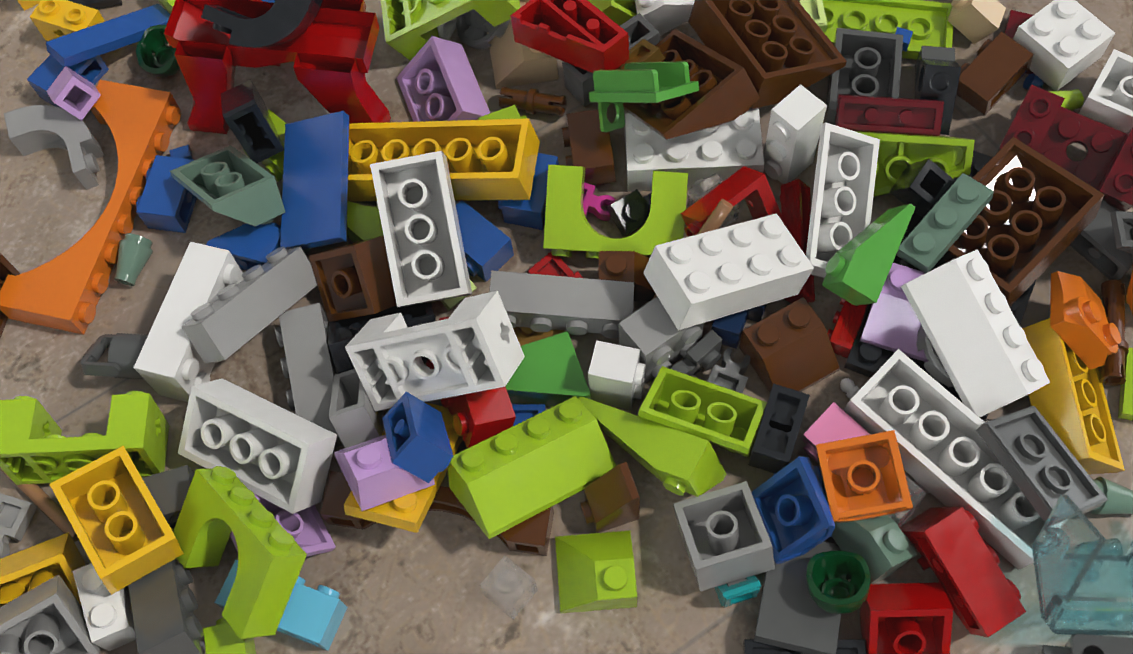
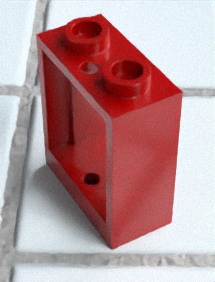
M745 166L681 213L686 224L684 230L687 237L698 234L721 199L728 201L733 207L744 199L753 219L777 213L786 226L765 173Z

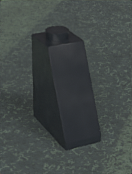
M251 79L221 93L223 117L252 161L257 164L284 151L265 102Z

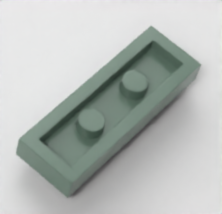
M962 173L901 243L897 256L924 273L929 272L991 201L994 191Z

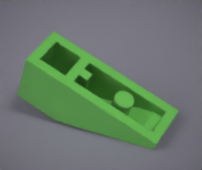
M906 204L888 209L837 251L826 265V276L822 286L854 306L877 303L916 207L912 204Z

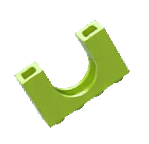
M548 164L543 248L552 249L553 256L571 257L572 250L586 251V258L599 259V251H635L642 255H651L656 245L684 238L685 222L681 213L686 210L688 173L653 171L651 207L645 224L636 233L628 237L610 238L595 231L585 217L583 209L585 167Z
M216 466L213 469H196L173 530L184 553L177 557V559L184 568L218 566L230 534L233 532L238 549V568L221 615L240 639L275 635L307 554L296 543L294 537L287 533L277 522L274 515L258 501L254 493L239 480L233 470L224 466Z

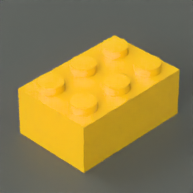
M124 446L50 483L55 496L99 578L111 595L184 554L173 531Z

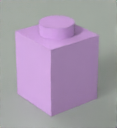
M67 66L64 67L46 91L53 103L81 121L101 96L94 84Z

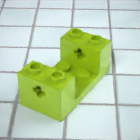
M381 0L386 43L410 61L431 36L439 38L438 26L472 9L496 27L510 20V15L521 8L519 0Z
M129 391L126 394L112 395L106 436L98 433H86L82 437L61 436V428L37 398L17 396L14 399L0 400V468L16 485L52 483L124 446L140 476L144 478L165 471L170 425L151 394L142 391Z

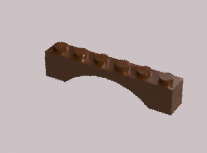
M330 471L320 515L328 525L363 530L374 525L376 522L345 515L344 503L351 489L342 472ZM440 486L428 511H443L474 521L451 489ZM553 506L500 533L497 537L510 551L547 556L554 516Z

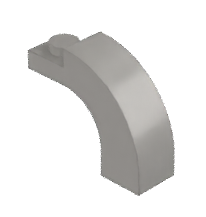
M50 105L27 106L3 113L9 139L23 156L47 148L68 150L73 173L85 189L99 186L95 172L100 171L96 159L105 155L100 144L83 121L63 108Z

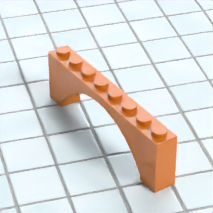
M99 80L96 88L101 96L90 110L100 124L107 125L111 129L116 143L118 173L112 196L94 226L68 250L35 269L17 276L7 275L0 290V311L9 319L85 334L88 325L95 318L96 306L101 295L107 290L109 276L114 265L117 263L119 241L124 240L125 234L131 233L133 230L134 219L137 214L136 203L138 197L143 194L147 171L152 167L155 156H162L163 152L168 149L171 133L174 126L180 121L181 109L171 92Z

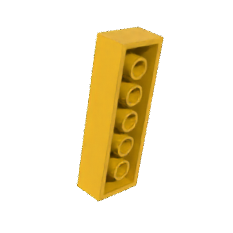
M529 118L349 123L347 200L377 201L370 164L436 151H442L447 157L455 201L530 200L540 141Z

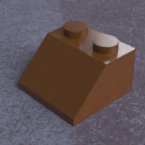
M384 235L309 255L329 322L376 314L397 305Z
M804 297L742 331L739 348L744 356L746 354L750 356L751 366L770 393L773 384L802 392L840 369L825 326Z

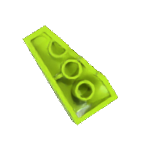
M855 131L880 139L873 197L890 193V190L907 165L930 159L953 179L960 177L962 173L970 175L974 139Z
M585 397L578 398L597 419L601 430L657 477L670 492L681 496L686 492L699 497V495L704 494L724 480L726 472L709 440Z

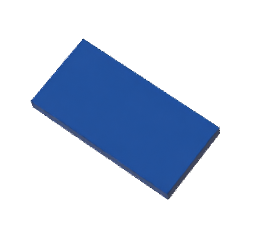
M344 111L285 124L282 192L285 213L281 217L280 247L284 246L286 250L301 247L303 250L347 241L349 115Z

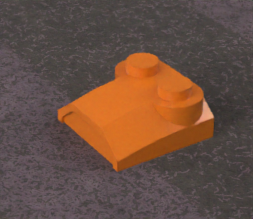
M1060 271L1051 273L1050 327L1090 370L1105 365L1106 357L1117 353L1118 344L1121 343V335L1114 323H1108L1101 299L1082 277Z
M895 430L816 444L819 468L834 523L881 517L913 509Z

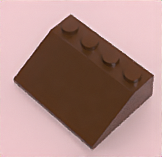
M798 0L694 1L688 20L689 24L705 46L744 67L760 97L751 106V109L780 103L800 84L807 88L845 67L847 63Z
M674 29L655 45L665 57L661 62H687L689 65L690 81L699 82V91L658 103L623 102L624 110L667 140L733 121L746 113L760 97L744 67L679 30Z
M1012 137L973 177L974 180L994 191L993 198L942 257L946 262H949L978 249L983 260L988 264L989 271L1001 293L1006 297L1009 307L1096 218L1105 195L1015 137Z

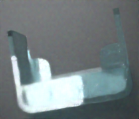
M1061 495L1032 546L1041 617L1055 634L1133 636V541L1125 556L1098 555L1106 542V538L1068 495Z

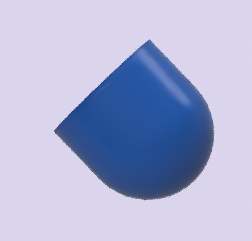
M1031 73L1025 78L1023 88L1029 90L1030 86L1034 85L1042 89L1044 81Z

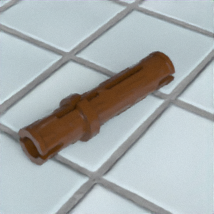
M1108 280L1101 284L1102 304L1108 323H1114L1121 335V343L1118 344L1117 353L1107 356L1105 365L1101 366L1100 382H1104L1105 385L1119 386L1126 382L1125 356L1129 353V343L1125 341L1126 284L1120 280Z

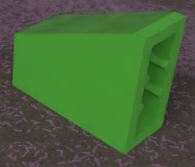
M568 331L521 346L525 357L506 384L511 403L545 404V406L554 407L574 396L591 399L590 390Z

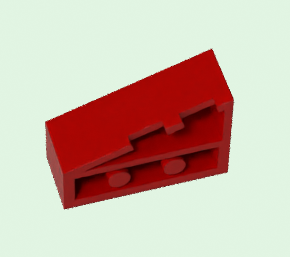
M530 0L510 15L515 42L591 73L597 70H616L629 60L628 32L588 0Z
M449 317L440 318L439 321L448 319ZM428 359L426 366L434 369V364ZM506 386L440 399L443 407L448 408L453 418L456 434L462 436L467 448L513 427L516 418Z
M932 507L899 527L922 557L917 560V563L923 571L929 567L933 570L946 592L953 611L970 634L990 637L1026 613L1025 608L1020 602L1021 594L1012 581L1006 579L998 566L1000 564L998 555L981 538L978 533V522L969 511L963 507Z

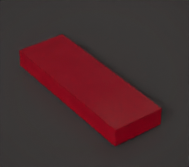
M838 94L835 125L861 132L940 136L944 101Z

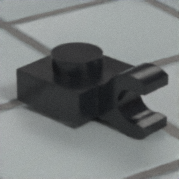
M636 189L606 207L622 236L633 232L645 224L650 213L652 192L642 197L639 190Z

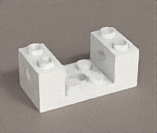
M498 291L464 298L448 319L407 327L401 313L370 319L345 346L375 411L392 408L406 391L426 402L505 387L525 357ZM421 356L430 359L434 364V369L425 366Z

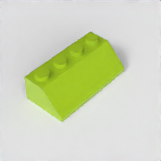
M574 396L453 455L448 465L449 488L487 538L491 539L584 490L586 486L616 467V464L597 419Z

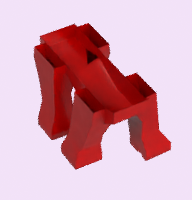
M175 0L164 35L169 45L176 48V60L194 99L187 121L191 131L218 134L228 133L229 125L222 114L221 93L234 88L236 66L259 68L280 66L282 63L295 61L293 68L297 80L330 114L344 111L349 115V123L390 122L389 110L367 83L365 73H368L380 27L376 13L365 12L366 4L364 0H323L319 12L311 25L298 37L281 45L255 48L230 44L231 34L213 29V22L201 18L204 6L219 5L254 19L268 12L274 3L263 2L262 0Z

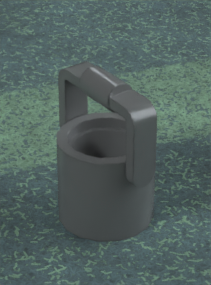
M117 333L116 335L105 334L100 336L87 350L81 360L83 373L91 376L144 379L134 369V365L148 334ZM109 348L108 363L97 362L105 352V349Z

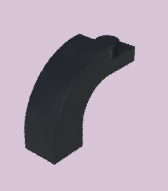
M276 0L268 12L254 19L219 5H205L201 18L213 22V29L231 34L230 44L252 48L272 47L287 43L302 34L315 19L323 0Z

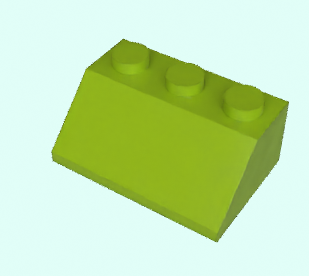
M662 366L639 409L638 416L709 440L712 445L749 457L767 402Z

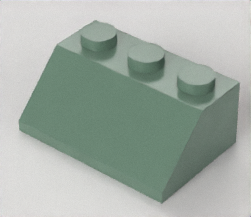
M231 145L170 171L171 176L211 210L252 226L268 224L275 217L285 213L275 177Z

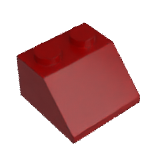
M941 582L870 584L867 599L860 607L862 640H865L866 654H950L953 607Z

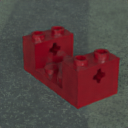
M1031 85L998 151L1012 137H1015L1105 194L1103 200L1109 205L1124 212L1132 208L1133 127L1127 134L1061 107L1065 98ZM1072 143L1083 145L1086 149L1085 158L1081 161L1069 159L1066 154L1067 146Z

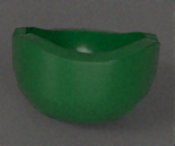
M154 25L145 30L142 39L137 44V61L142 69L153 76L169 77L180 70L175 57L176 48L168 46V41L164 35L167 25Z
M826 551L818 553L810 559L806 573L807 587L810 596L819 608L829 613L845 614L861 607L867 599L870 589V571L867 562L862 556L847 551Z

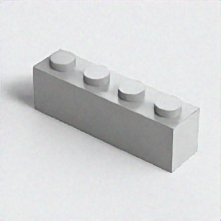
M283 246L270 252L266 256L268 261L262 266L256 265L242 274L244 280L237 285L234 283L223 288L217 293L218 300L212 304L206 303L190 314L193 319L183 325L182 329L205 363L223 361L229 358L317 286L312 265L301 247L286 250Z
M491 270L489 292L498 291L513 328L528 327L536 332H548L551 329L565 330L572 335H583L587 332L602 333L604 337L618 338L619 322L633 313L634 282Z
M320 303L285 311L279 316L280 326L275 327V333L279 346L284 347L286 357L281 358V367L284 377L286 379L289 378L291 389L286 390L288 405L291 411L295 410L296 415L337 434L329 419L333 378L338 372L328 346L329 324L327 316ZM338 434L334 447L343 445Z

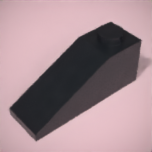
M930 159L907 165L890 190V193L904 205L912 204L915 206L914 213L924 218L954 184L955 180Z

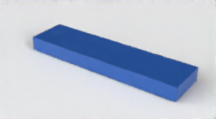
M155 4L47 41V52L62 66L69 67L139 42L147 28L154 25H167L170 13L159 4Z

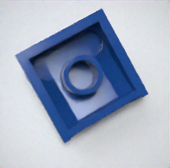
M797 457L751 492L773 546L776 564L802 556L832 536L835 523L826 499L821 470L818 466L812 465L809 457Z

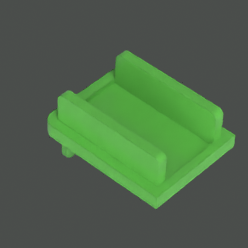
M685 61L630 62L624 65V70L594 71V90L589 92L590 102H598L601 132H609L625 126L623 102L658 103L699 91V82L690 81L689 65ZM611 103L616 107V118L612 123L607 119V108Z

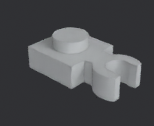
M0 493V559L9 556L10 547L8 544L11 538L18 541L22 540L37 509V506L31 502Z

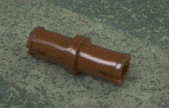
M502 87L500 90L501 95L512 98L499 97V106L501 108L515 105L517 109L526 110V113L531 115L540 112L562 117L565 113V108L553 105L566 106L565 95L539 93V90L534 88L525 91Z

